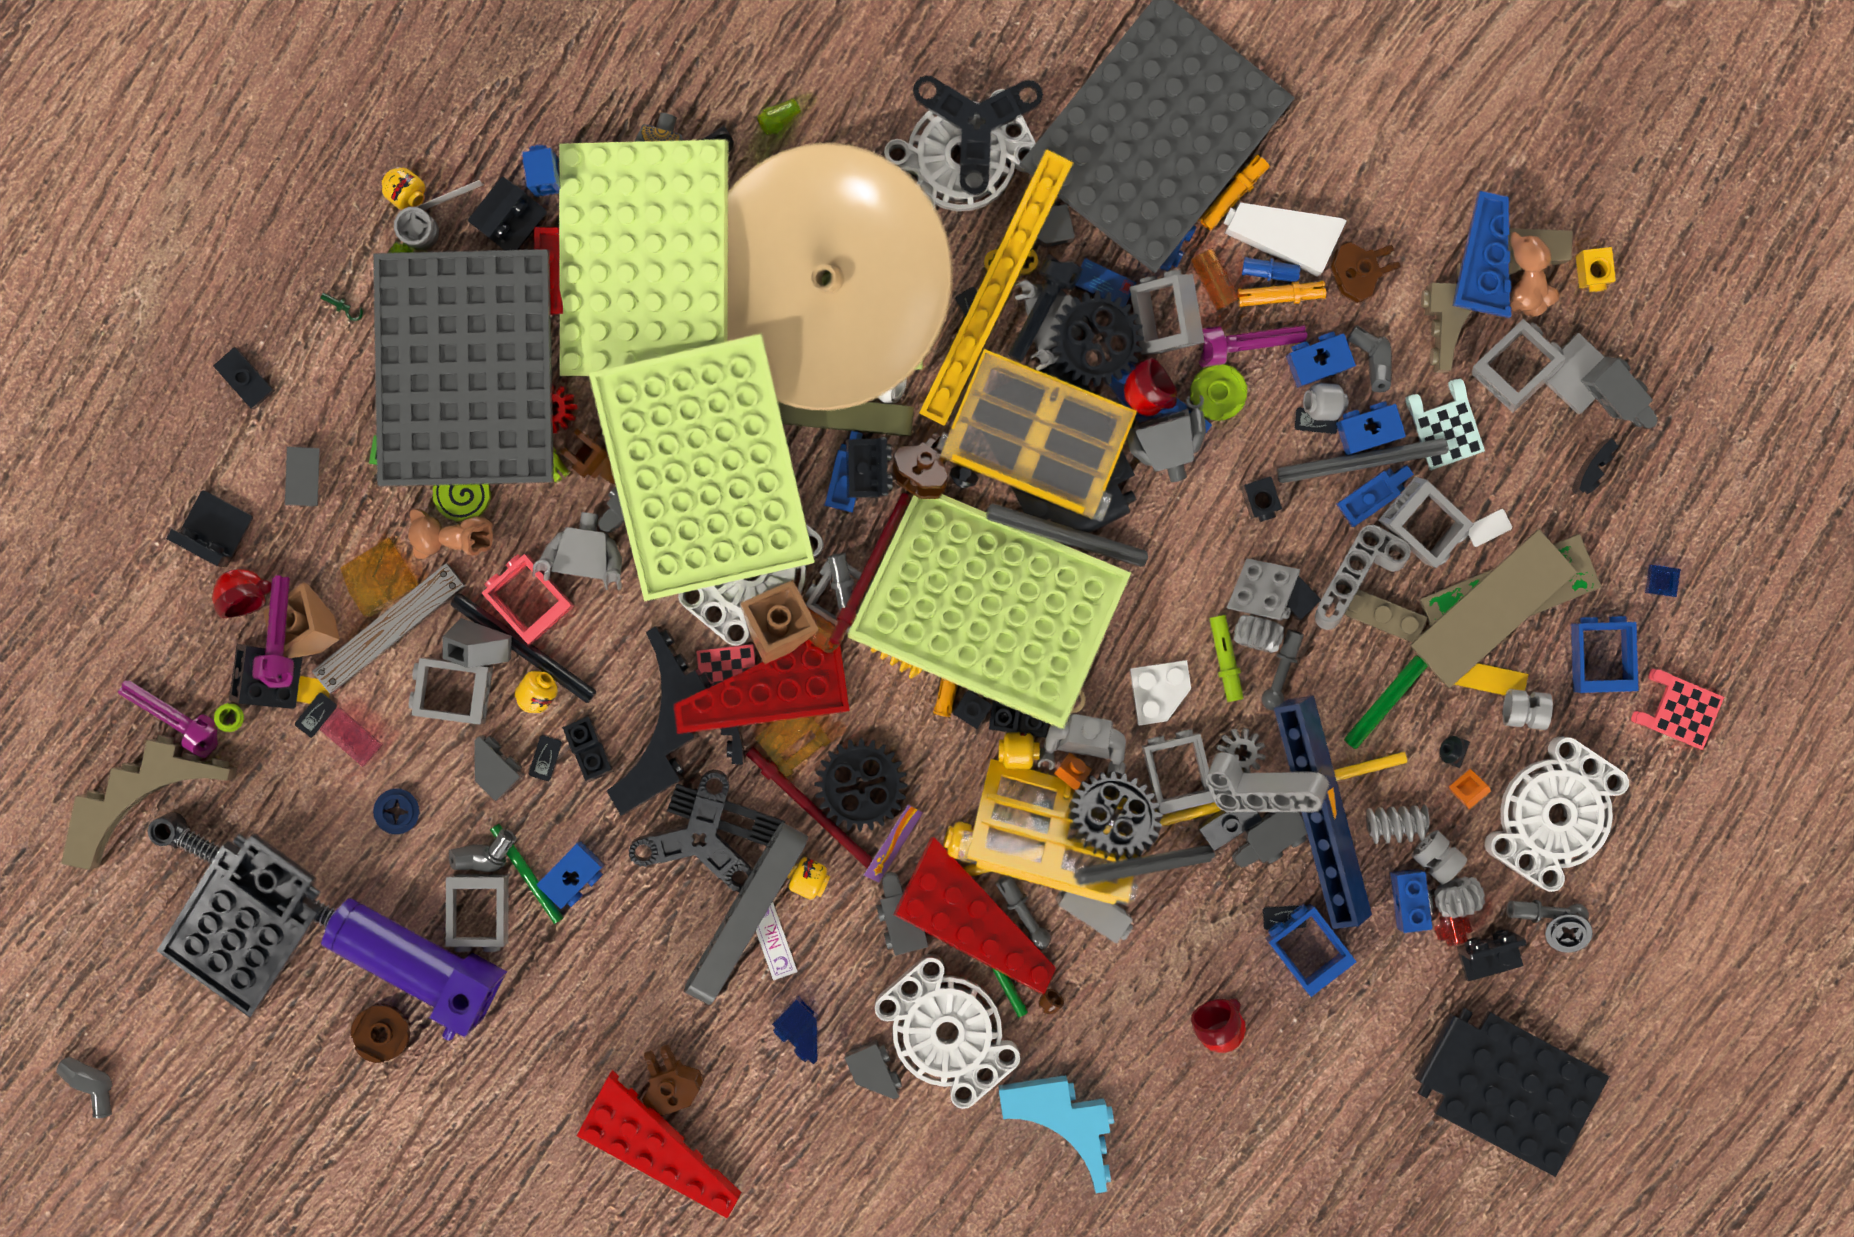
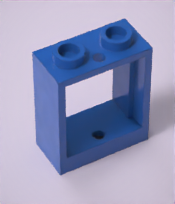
M1627 616L1609 617V622L1598 623V617L1580 618V623L1571 624L1573 692L1639 691L1636 622H1627ZM1621 629L1623 679L1585 680L1583 631Z
M1302 904L1290 914L1292 918L1284 924L1279 922L1268 930L1269 935L1265 940L1305 992L1312 997L1357 961L1317 909L1311 904L1307 906ZM1309 917H1312L1339 954L1305 979L1278 944V941Z

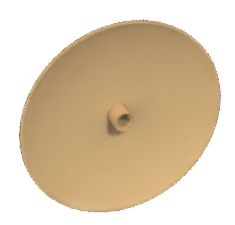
M833 143L811 144L783 151L761 162L741 177L728 191V341L762 334L777 401L793 407L810 410L849 408L866 403L885 394L905 380L919 366L929 353L942 328L949 306L952 287V264L947 236L938 213L922 188L907 173L882 156L850 145ZM830 271L832 280L829 285L825 286L822 282V277L825 272Z

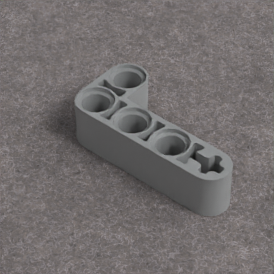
M1367 525L1363 527L1318 605L1315 613L1317 625L1325 630L1336 628L1372 564L1375 563L1392 572L1403 569L1411 554L1409 544L1378 526ZM1372 537L1377 542V545L1368 546L1364 543L1363 538ZM1395 550L1400 552L1403 559L1395 560L1391 558L1389 551ZM1359 561L1364 569L1354 570L1349 562ZM1346 585L1350 593L1340 594L1336 586ZM1333 602L1337 606L1334 613L1328 618L1325 616V613L1328 612Z
M1225 752L1215 755L1206 777V782L1215 804L1226 812H1314L1321 808L1329 787L1327 778L1316 772L1243 773L1237 758Z

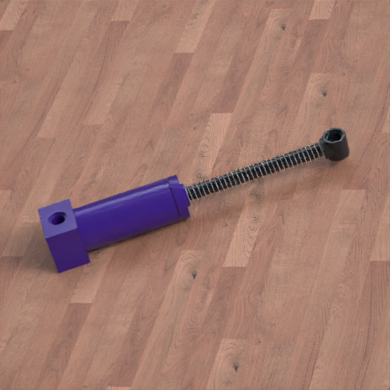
M169 812L153 820L148 826V837L155 845H170L175 849L178 847L180 849L184 848L185 852L194 853L195 857L199 856V859H204V862H208L209 865L220 850L219 844L214 845V842L210 843L209 839L205 840L204 837H200V834L196 835L195 831L190 832V826L187 825L185 818L179 813ZM165 824L169 826L171 834L166 832ZM348 898L336 911H334V908L330 909L329 905L325 906L324 903H319L320 900L313 901L323 908L315 920V923L319 922V925H324L325 928L321 945L432 1006L434 1010L430 1019L446 1027L442 1034L445 1040H453L456 1033L466 1037L483 1021L507 971L473 952L463 960L352 898Z

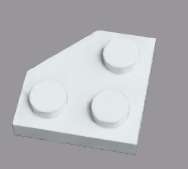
M1187 660L1129 669L1138 725L1168 721L1191 690Z

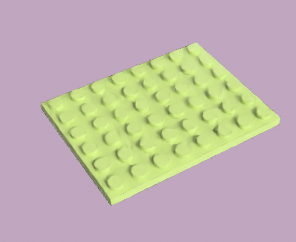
M691 140L559 144V179L561 189H559V277L563 303V314H560V376H589L591 372L727 342L728 141Z
M762 334L589 373L644 601L815 563Z
M943 494L939 499H919L913 495L850 628L848 638L1064 729L1131 573L1051 539L986 519V512Z

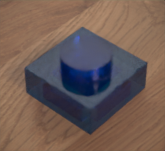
M1649 565L1645 593L1677 597L1681 569Z

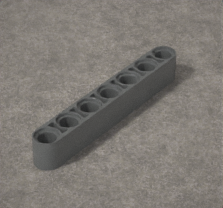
M783 822L778 826L685 985L684 993L708 1005L714 1002L808 841L807 835Z

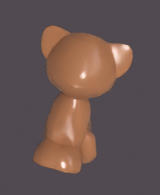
M1513 232L1510 242L1514 251L1515 261L1525 271L1519 282L1511 289L1510 307L1516 313L1523 311L1528 316L1536 317L1544 313L1549 306L1559 300L1558 290L1547 283L1543 271L1551 262V252L1539 237H1521L1516 232Z
M421 509L410 511L411 526L408 531L410 544L413 546V555L418 559H425L430 555L436 554L442 544L453 550L462 549L470 556L478 555L481 551L486 552L491 548L493 524L486 517L468 518L460 524L442 528L440 522L436 518L429 516L425 511Z

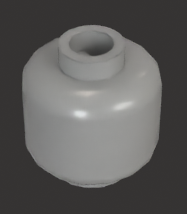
M1315 383L1305 392L1303 397L1304 410L1314 420L1335 421L1348 408L1347 394H1344L1342 387L1335 383Z

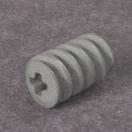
M1412 805L1409 811L1406 806H1400L1398 812L1394 807H1388L1386 813L1382 807H1378L1375 814L1371 808H1367V831L1369 836H1372L1375 844H1378L1381 835L1384 836L1386 843H1390L1392 835H1395L1397 842L1401 843L1403 834L1407 835L1409 842H1413L1414 834H1418L1422 842L1425 840L1426 833L1429 830L1427 805H1423L1421 810L1418 806Z

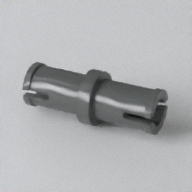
M846 553L827 557L833 578L831 588L835 589L839 612L842 607L846 606L853 592L852 585H854V579L850 578Z

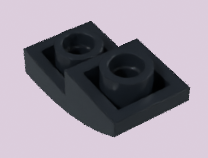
M1612 438L1603 440L1587 457L1575 478L1572 487L1574 494L1584 492L1589 494L1601 484L1598 480L1605 474L1597 465L1603 467L1615 457L1613 452L1619 447Z
M993 701L989 723L990 730L1029 732L1033 736L1046 738L1050 723L1001 702Z
M589 716L562 727L570 749L576 756L587 783L614 772Z
M740 726L722 728L721 735H732V740H727V758H732V764L743 765L745 763V749Z

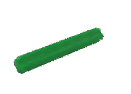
M1419 656L1413 657L1344 738V741L1351 748L1357 749L1427 668L1428 665Z

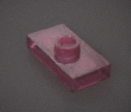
M338 707L319 729L362 767H365L383 746L379 740L341 707Z

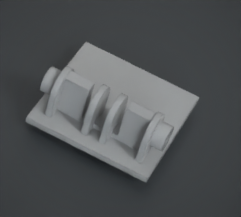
M1247 558L1227 609L1280 621L1284 618L1288 619L1291 609L1286 606L1300 569Z

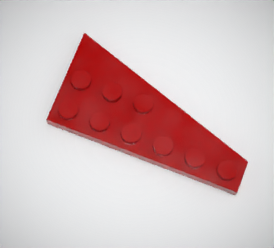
M835 627L805 641L789 654L766 664L764 662L759 663L674 704L677 734L849 712L841 647L829 640Z
M931 837L893 915L1040 994H1045L1056 967L953 857L948 855V851L937 839Z
M612 1070L583 1122L577 1137L719 1215L728 1218L742 1192L718 1169H711L702 1160L703 1155L697 1149L692 1151L683 1142L685 1138L656 1110L647 1108L637 1099L639 1094L631 1087L627 1089L618 1081L620 1076Z

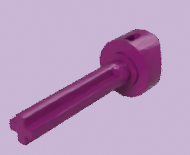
M1305 325L1229 335L1226 337L1221 326L1202 328L1205 343H1203V352L1198 362L1201 367L1223 365L1226 363L1227 352L1306 342L1307 332L1305 331Z
M280 575L272 578L266 655L258 656L253 660V677L255 679L259 678L270 688L289 687L294 670L293 660L283 657L290 578Z
M125 680L122 683L118 694L184 734L182 747L199 757L206 758L218 746V727L212 718L202 714L193 720L130 680Z

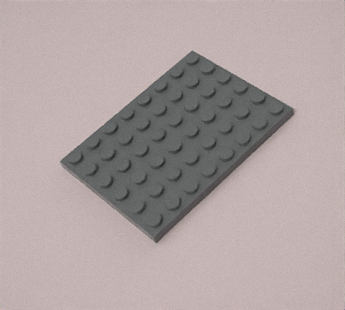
M1152 0L1023 158L1019 166L1031 176H1034L1046 149L1073 162L1058 197L1153 273H1156L1295 97L1173 0Z
M549 250L373 254L377 486L554 483Z

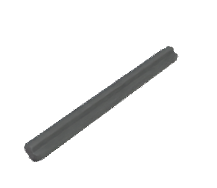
M1441 438L1280 467L1277 469V477L1280 483H1287L1448 453V443L1446 439Z
M990 504L986 512V519L1139 567H1144L1148 560V554L1145 550L1084 531L1074 530L1071 527L996 504Z
M1210 845L1087 866L1078 868L1077 872H1074V878L1080 886L1210 862L1215 857V852H1213Z

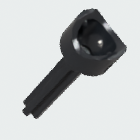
M1050 253L1047 255L1039 270V274L1047 282L1042 287L1039 297L1008 353L1010 357L1020 362L1023 361L1060 289L1073 291L1083 272L1080 266L1072 261L1060 262Z

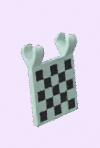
M1454 379L1448 382L1450 392L1455 401L1424 412L1422 400L1418 394H1412L1405 398L1420 442L1443 438L1448 443L1447 454L1426 457L1430 470L1485 451L1462 379Z

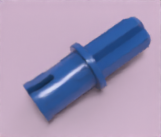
M1245 257L1242 275L1267 278V281L1277 279L1296 282L1299 280L1301 269L1299 265L1274 262L1273 258L1267 261Z

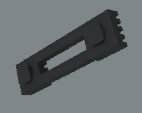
M677 783L667 812L690 819L698 790ZM725 800L724 810L753 819L755 822L752 830L720 820L717 829L767 846L778 826L782 822L785 823V821Z

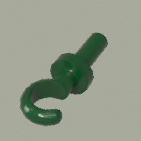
M324 292L322 293L320 299L336 306V311L339 313L341 310L345 311L349 320L358 321L363 317L362 308H359V317L353 318L349 313L351 306L345 304L346 300L344 298L338 300Z

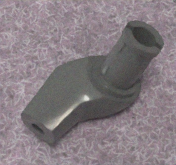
M1355 325L1347 341L1368 352L1369 377L1372 391L1386 392L1391 387L1392 350L1390 341L1385 336L1376 337Z
M501 829L491 846L473 844L450 849V866L453 870L497 871L506 864L505 856L517 838L511 831Z
M72 1057L61 1060L56 1073L71 1087L91 1095L93 1118H105L112 1115L109 1090L113 1087V1083L109 1075Z

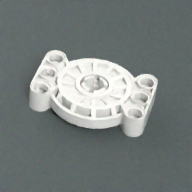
M1004 89L996 90L990 97L1004 91ZM928 111L918 121L910 136L909 144L902 139H894L887 143L884 152L885 159L897 165L905 173L913 174L917 177V184L930 199L934 208L935 205H938L943 209L953 211H972L985 207L1002 194L1013 176L1014 168L1020 172L1027 173L1019 166L1021 161L1018 155L1022 151H1030L1036 143L1023 116L992 131L989 183L987 189L977 196L968 195L962 190L960 186V164H957L951 158L954 147L957 145L959 148L961 147L962 131L939 116L934 117L936 114ZM974 115L973 120H968V123L973 124L974 129L978 130L981 124H985V121L980 120V115ZM928 122L929 124L925 127L922 135H917L921 127ZM1010 125H1016L1021 129L1022 133L1018 137H1010L1006 133V128ZM893 149H902L906 154L905 157L900 161H894L889 156ZM970 173L966 177V183L971 188H978L983 182L981 175L978 173ZM1006 176L1004 183L996 190L995 186L999 183L1001 177ZM987 194L990 195V196L987 197L986 199L974 203L975 200L981 199L982 197H984V196L987 195ZM949 201L957 203L967 202V204L957 205L949 203Z
M807 525L809 536H813L818 540V548L813 552L814 557H816L823 550V539ZM806 565L763 574L755 581L741 579L697 589L700 593V599L696 604H690L686 601V592L679 593L678 598L688 611L730 645L739 646L746 643L750 638V632L740 603L791 580L795 583L796 569H801V579L797 588L801 595L806 580ZM713 606L719 607L722 611V618L716 623L711 622L707 617L709 608ZM738 624L744 629V637L740 641H734L729 635V630L733 625Z
M1558 736L1550 741L1548 753L1551 759L1541 760L1528 765L1519 771L1509 782L1503 794L1500 808L1503 831H1494L1485 839V849L1491 856L1536 886L1547 891H1557L1563 886L1565 876L1562 868H1570L1585 862L1594 856L1604 845L1610 833L1613 819L1612 802L1609 796L1624 794L1629 787V779L1623 771L1577 740ZM1567 742L1570 752L1566 757H1562L1559 753V748L1563 743ZM1590 758L1594 763V767L1591 772L1586 774L1583 764ZM1542 767L1541 770L1528 775L1535 769ZM1614 774L1617 778V784L1613 789H1609L1607 780ZM1562 803L1563 816L1566 820L1553 824L1549 819L1550 808L1555 804ZM1504 838L1506 847L1502 852L1498 853L1495 850V843L1498 839ZM1528 854L1530 857L1529 865L1525 868H1520V857ZM1552 870L1554 874L1552 882L1544 884V873Z
M927 954L879 994L875 1002V1013L883 1021H894V1045L898 1057L904 1066L917 1078L929 1084L943 1087L951 1086L950 1094L953 1104L961 1109L969 1108L1018 1066L1020 1061L1019 1049L1012 1041H1001V1019L997 1007L989 994L978 984L966 978L952 975L943 976L944 963L938 955ZM928 962H935L939 965L940 969L935 975H927L923 970L924 965ZM914 981L918 989L913 994H906L901 988L903 983ZM941 982H948L945 985H941ZM954 982L964 984L970 987L971 989L968 990L962 986L954 985ZM977 993L986 999L989 1006L983 1004L981 999L976 996ZM884 1000H892L896 1004V1009L891 1013H886L881 1010L880 1004ZM993 1013L997 1021V1030L992 1029L989 1017ZM944 1022L955 1024L958 1028L956 1039H939L936 1032L938 1026ZM898 1032L903 1033L905 1046L902 1049L898 1041ZM1004 1049H1010L1015 1055L1011 1061L1004 1062L999 1058V1053ZM909 1055L912 1061L918 1066V1068L916 1069L911 1063H909L905 1056ZM982 1068H989L992 1070L993 1075L990 1079L984 1081L977 1077L978 1071ZM924 1072H927L933 1076L941 1077V1079L930 1077L924 1074ZM960 1087H967L971 1090V1095L966 1099H959L955 1092Z

